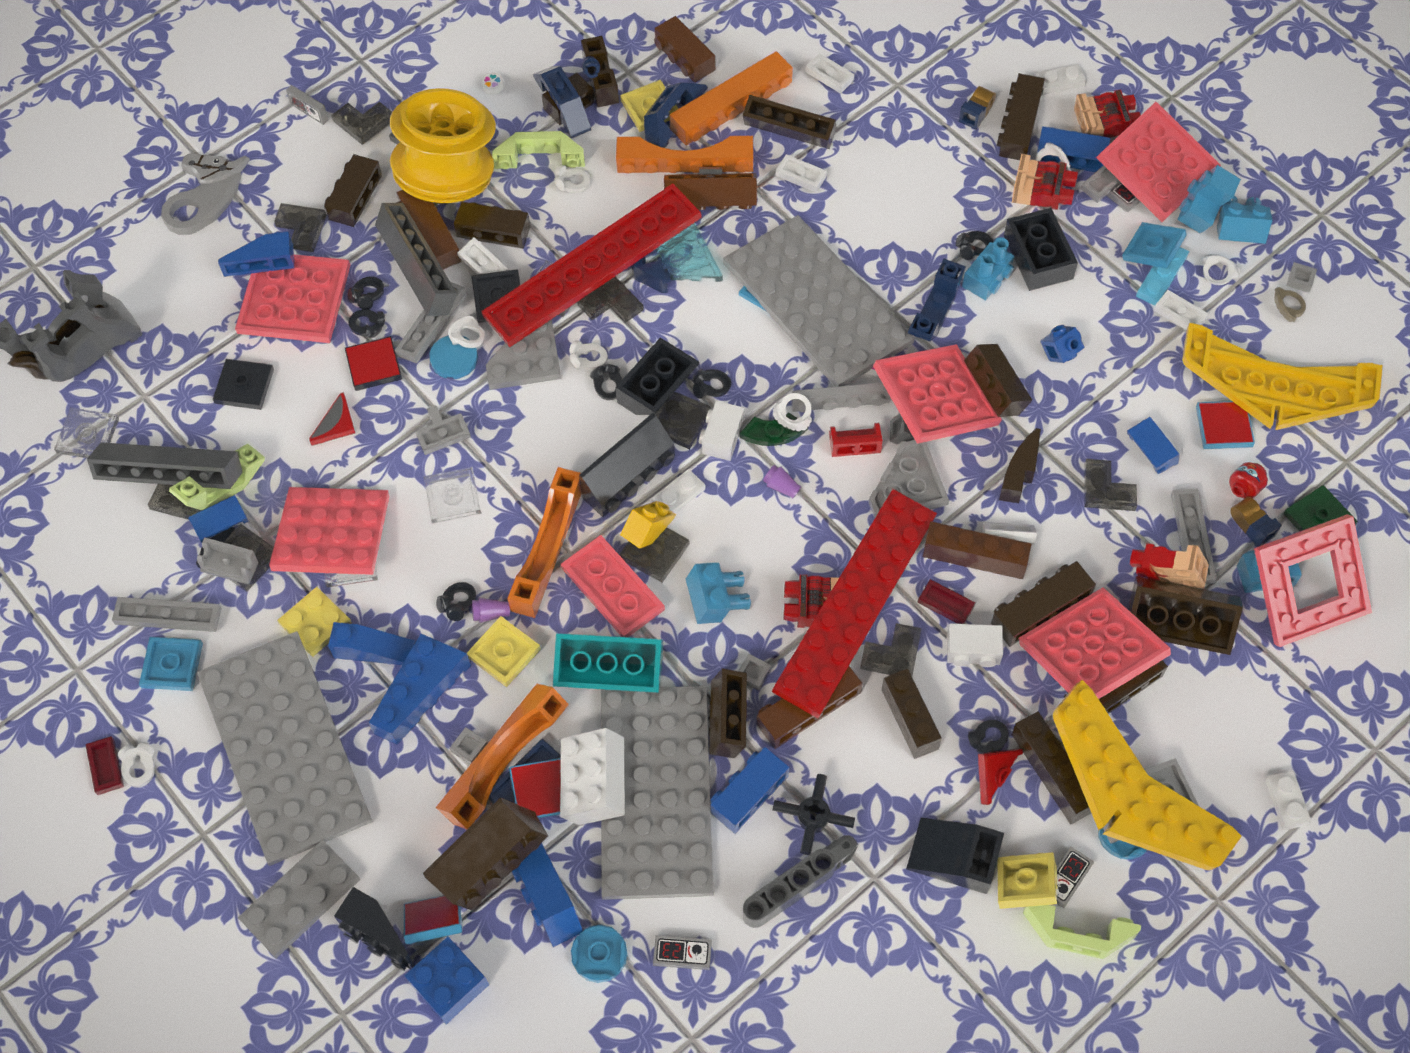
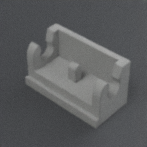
M204 538L202 542L204 554L203 556H197V561L201 567L200 571L249 585L258 565V560L253 550Z

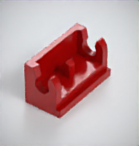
M874 423L872 429L836 431L835 426H831L829 430L832 457L881 453L883 440L879 423Z

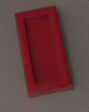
M931 579L917 603L957 624H965L976 602Z
M110 736L85 744L94 792L97 795L123 788L124 784L114 738Z

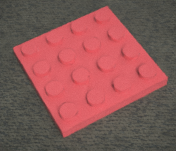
M1157 102L1149 107L1096 157L1161 222L1169 217L1181 205L1183 200L1187 198L1189 194L1187 191L1188 186L1194 179L1198 180L1206 170L1210 171L1217 165L1221 166Z
M294 254L295 268L252 273L235 327L237 334L330 343L351 266L349 260Z
M957 344L876 360L873 365L917 444L995 427L1002 421L1001 417H998L964 362L965 357Z
M289 487L269 564L271 571L373 575L389 502L388 490Z
M1104 587L1019 637L1020 646L1068 693L1078 682L1083 680L1094 691L1098 699L1171 655L1170 647Z

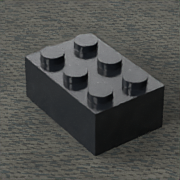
M1052 208L1007 219L1004 238L1009 242V249L1012 255H1014L1016 264L1029 291L1074 278L1078 262Z

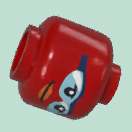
M1252 462L1243 463L1229 478L1233 494L1243 499L1247 497L1255 498L1268 483L1267 472L1264 467Z

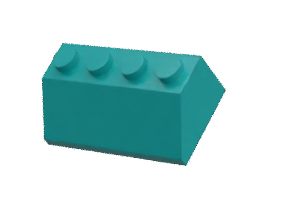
M556 633L553 687L659 693L664 640Z

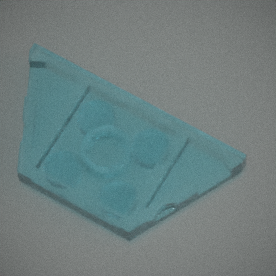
M695 223L656 248L665 269L669 271L671 280L683 281L689 279L691 281H701V278H715V282L723 281V275Z

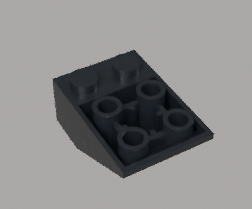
M920 818L906 870L987 894L992 883L1004 832L977 824Z
M353 887L334 915L339 923L338 928L352 942L358 944L359 940H361L368 946L367 949L376 956L381 957L385 954L391 959L390 963L400 970L405 971L406 968L411 970L415 964L378 901Z

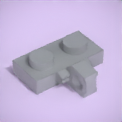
M436 405L427 408L431 422L426 423V427L415 430L425 455L471 438L461 413L449 418L447 415L441 417Z

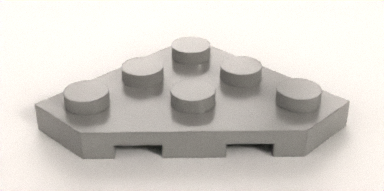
M552 319L513 346L509 347L504 343L486 364L490 390L561 379Z
M915 440L900 444L893 460L883 473L879 484L869 497V505L874 518L892 489L930 510L946 506L949 503L947 493L927 443L917 444Z

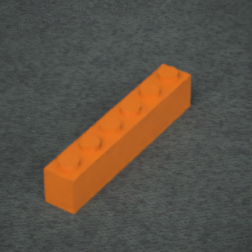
M775 51L669 114L671 131L686 146L693 141H698L703 135L716 130L723 123L734 119L738 114L742 113L749 95L767 99L778 90L786 88L792 83L793 67Z

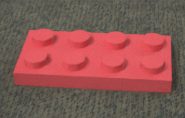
M602 535L561 563V569L621 637L631 636L665 610V605Z

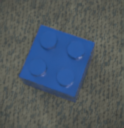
M448 936L404 975L414 990L446 1025L489 986L486 977Z

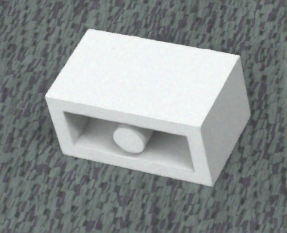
M720 401L715 402L714 408L709 409L707 413L706 430L702 429L700 433L699 444H702V454L731 461L744 422V407Z
M949 624L947 631V663H954L956 666L980 664L983 667H993L1000 665L1003 656L1002 626Z

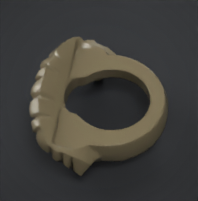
M1280 287L1275 288L1274 301L1278 310H1280L1279 312L1289 322H1295L1297 317H1301L1306 310L1304 299L1294 291L1284 290ZM1286 296L1296 298L1301 304V309L1295 310L1287 307L1283 299Z

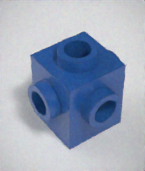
M1064 325L1054 327L1051 333L1040 341L1048 360L1051 362L1065 363L1076 358L1077 353L1085 348L1081 340V334L1076 327Z

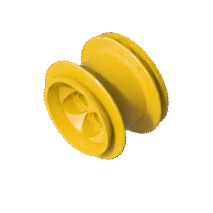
M444 88L417 92L396 106L390 117V127L400 143L396 145L391 153L390 164L393 177L401 189L421 200L435 203H455L471 199L487 188L494 170V159L485 145L493 138L496 130L494 116L488 108L464 92Z

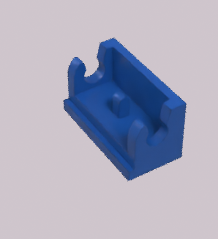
M1151 417L1127 430L1130 439L1134 440L1153 465L1157 474L1179 464V452Z
M235 495L188 517L201 543L204 538H210L238 523L243 522L245 524L249 522Z

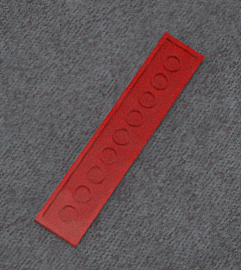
M672 183L481 311L482 315L504 342L511 347L701 219V212Z
M892 489L773 687L772 692L812 716L820 717L928 531L930 521L933 522L936 512Z

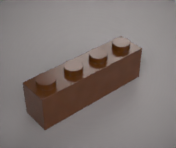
M756 173L664 175V189L673 183L698 210H705L709 206H715L718 210L729 209V206H738L739 209H751L752 206H757Z
M404 190L396 192L398 202L396 203H403L442 269L444 270L462 262L458 257L459 248L434 203L418 199Z
M930 521L923 557L1023 580L1032 544Z
M849 666L819 718L812 716L780 697V700L775 704H767L759 710L757 726L773 748L776 749L861 694L863 683Z

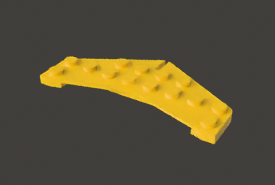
M1189 323L1187 327L1182 357L1183 364L1269 429L1273 426L1275 410H1277L1275 430L1369 409L1380 398L1383 365L1358 363L1356 366L1294 367L1267 361L1213 335V330L1202 325Z
M1083 680L1078 682L1054 710L1053 720L1098 830L1103 828L1111 817L1115 815V819L1103 835L1205 870H1213L1221 866L1242 835L1228 823L1150 777L1094 691Z

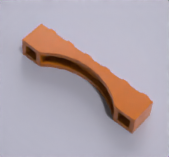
M729 136L710 147L686 151L662 148L647 142L641 137H617V173H699V167H722V172H753V136Z
M558 467L549 489L537 537L525 564L515 577L507 598L511 612L533 618L537 615L582 494L579 479L580 472Z
M536 684L435 808L453 825L467 830L485 810L492 788L509 762L533 738L552 726L569 704L553 687Z

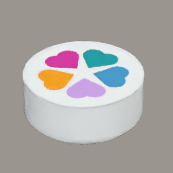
M487 73L481 79L482 89L487 94H498L504 88L503 77L498 73Z

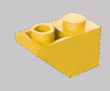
M660 501L632 509L620 535L641 549L653 544L674 520L676 514L669 510L670 508L667 504Z

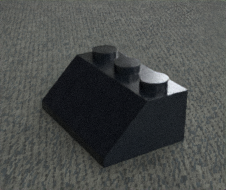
M660 337L615 387L617 403L635 415L656 414L699 365V361Z

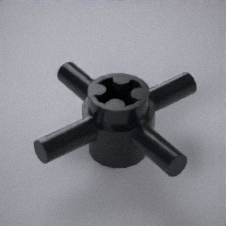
M817 774L812 797L805 799L800 805L774 800L772 811L797 816L801 827L805 830L800 853L804 855L811 854L815 833L823 830L828 823L849 828L854 827L855 817L830 812L828 804L823 800L827 776L824 774ZM809 810L821 813L816 815L815 820L809 819Z

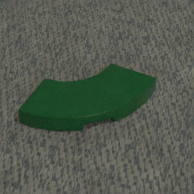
M789 412L786 414V417L791 420L797 419V417ZM754 416L740 432V438L756 445L777 446L799 438L808 430V427L804 431L791 430L779 424L776 419L762 420Z

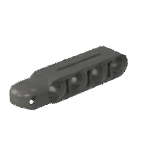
M844 835L836 839L825 848L816 850L748 897L743 904L744 922L749 927L759 928L833 876L836 870L852 859L859 845L857 841L850 835ZM819 860H825L830 864V867L820 869L815 863ZM802 875L807 878L808 882L804 885H798L793 879L796 876ZM775 891H780L785 894V898L781 901H776L770 895ZM752 907H758L763 913L758 917H753L748 914V910Z

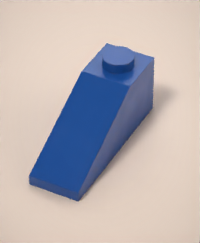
M289 232L264 234L218 259V264L224 277L295 268L294 246Z
M333 622L328 647L334 659L403 665L415 644V640L358 624Z

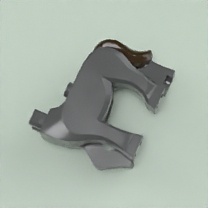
M71 270L63 271L64 285L74 299L69 303L64 301L59 305L62 311L52 321L48 329L43 330L40 323L34 326L36 329L34 332L18 335L7 319L0 323V349L12 356L7 363L8 365L25 368L37 379L63 382L80 374L113 347L123 345L128 340L132 343L142 336L143 333L128 309L119 299L103 292L102 284L93 274H77Z

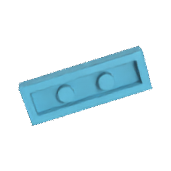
M1179 247L1167 268L1153 266L1139 288L1136 297L1156 305L1170 287L1190 251Z

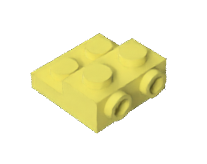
M1053 852L998 857V904L1000 909L1057 904V866Z

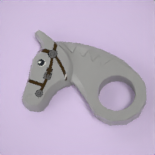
M195 153L185 155L181 164L184 172L195 176L200 185L194 189L177 193L169 197L164 203L161 217L169 231L178 235H191L217 220L228 208L237 193L241 180V171L250 159L247 156H243L235 161H230L222 156H206ZM191 205L198 208L197 214L188 221L180 222L173 219L175 211L180 207Z

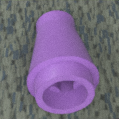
M773 465L763 479L767 487L783 493L792 499L801 489V486L781 466L778 468L776 465Z
M486 598L472 600L473 621L483 623L498 619L500 616L510 617L508 601Z

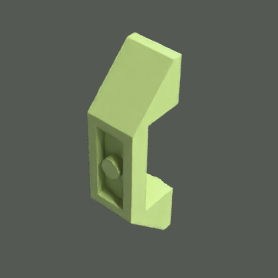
M562 131L515 132L492 151L495 169L517 168L518 154L561 153L562 165L571 168L585 167L584 149Z
M246 444L235 450L238 452L243 473L231 489L202 487L189 476L170 487L169 492L186 506L204 510L244 490L265 461V457L252 446Z
M1056 906L1024 907L1023 910L1024 916L1047 947L1100 959L1106 958L1133 940L1141 930V925L1134 924L1133 920L1119 917L1116 920L1112 919L1107 926L1106 940H1103L1102 936L1098 934H1076L1074 930L1067 927L1053 929Z

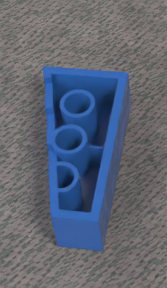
M421 633L369 721L374 735L398 745L421 720L420 717L438 702L437 699L447 689L449 690L456 683V679L462 672H466L471 667L468 654Z
M541 843L535 851H532L521 862L518 868L512 871L516 883L522 881L524 888L520 889L527 905L533 904L532 916L538 927L543 925L552 947H555L579 935L583 930L575 908Z

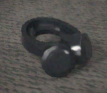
M982 231L963 232L957 237L955 245L960 248V255L963 259L971 260L975 255L979 256L985 248H979L969 243H973L974 240H980L985 244L986 248L990 242H994L993 238Z
M377 277L360 279L348 290L349 302L357 303L362 310L371 309L374 301L383 295L384 284L382 280ZM366 286H373L377 289L375 292L362 294Z
M368 309L358 310L349 317L348 325L353 333L359 336H368L369 339L374 338L381 332L385 324V314L383 311H377L376 313ZM365 316L370 322L375 324L373 326L366 325L360 327L356 325V320L359 317Z
M612 364L597 366L589 375L593 379L596 393L604 400L616 399V389L612 393L603 391V374L605 372L608 373L610 380L614 381L617 386L622 380L619 373L620 368Z
M700 369L692 377V382L694 383L693 394L699 399L704 398L706 395L712 397L723 396L730 390L731 379L726 373L719 370L711 369L704 371ZM711 379H718L723 387L715 389L711 385H706L703 381L710 382Z
M458 582L449 586L443 595L437 597L436 606L438 611L446 613L447 617L452 621H460L463 619L464 612L472 607V600H476V590L471 584L466 582ZM458 592L466 593L469 597L466 601L450 604L454 600V595Z
M998 720L984 721L978 725L975 731L968 732L970 745L977 749L979 754L1000 751L1005 746L1009 737L1007 727ZM993 727L1000 731L1001 737L999 740L981 745V741L986 737L985 731L988 728Z

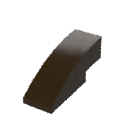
M1034 429L1013 455L1004 476L999 497L1000 501L1019 504L1023 482L1032 484L1036 470L1041 429Z

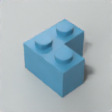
M1219 165L1210 171L1206 170L1198 180L1194 179L1188 186L1187 191L1189 194L1179 207L1181 212L1177 220L1198 233H1202L1213 225L1220 207L1234 197L1241 179Z

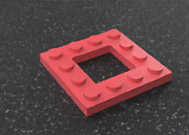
M1347 514L1254 548L1273 641L1278 647L1372 613L1353 516ZM1330 551L1338 595L1297 610L1288 566Z

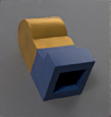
M978 86L969 101H965L961 106L959 122L977 130L989 113L995 101L996 93ZM967 115L975 116V121L969 120Z
M1251 497L1245 498L1230 510L1234 521L1257 547L1276 537L1282 526L1276 518L1271 519L1264 510H1261L1257 501Z

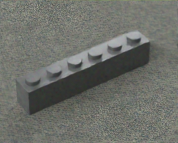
M382 203L375 226L427 316L449 315L457 292L405 205L403 203Z
M101 442L87 458L93 480L175 485L190 476L202 487L231 489L243 473L237 451Z

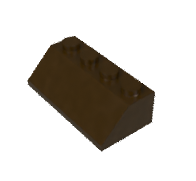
M1139 576L1135 577L1129 611L1163 642L1231 655L1243 610L1240 596Z
M499 798L423 872V875L454 905L472 910L494 888L498 887L506 876L518 868L521 862L548 837V834L534 811Z

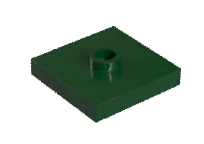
M1324 485L1287 508L1283 513L1299 531L1347 514L1353 516ZM1354 517V522H1355V526H1356V524L1358 523V521H1357V520L1355 519V517Z

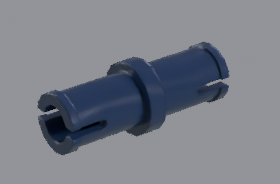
M588 56L583 61L582 70L588 77L595 78L598 76L600 64L594 57Z

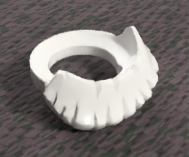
M1046 143L1045 148L1041 149L1036 155V161H1040L1046 155L1058 156L1061 160L1060 162L1067 163L1066 170L1070 169L1065 153L1060 147L1052 143Z
M1210 254L1203 258V275L1211 284L1224 285L1229 283L1232 278H1237L1241 274V269L1226 257ZM1217 263H1222L1228 267V275L1223 280H1214L1209 276V268Z
M472 316L460 317L450 325L448 335L453 345L460 344L466 348H476L481 346L485 339L483 329ZM468 328L472 331H477L480 337L473 341L467 340L461 335L460 330Z
M792 393L785 396L781 402L774 403L773 416L778 420L779 424L791 430L796 429V431H804L810 426L812 422L810 417L811 404L804 395ZM793 399L801 400L806 406L804 415L796 420L786 417V405Z

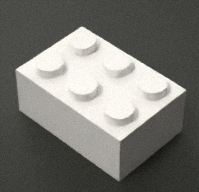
M607 728L561 739L560 817L577 825H583L625 815L624 737Z

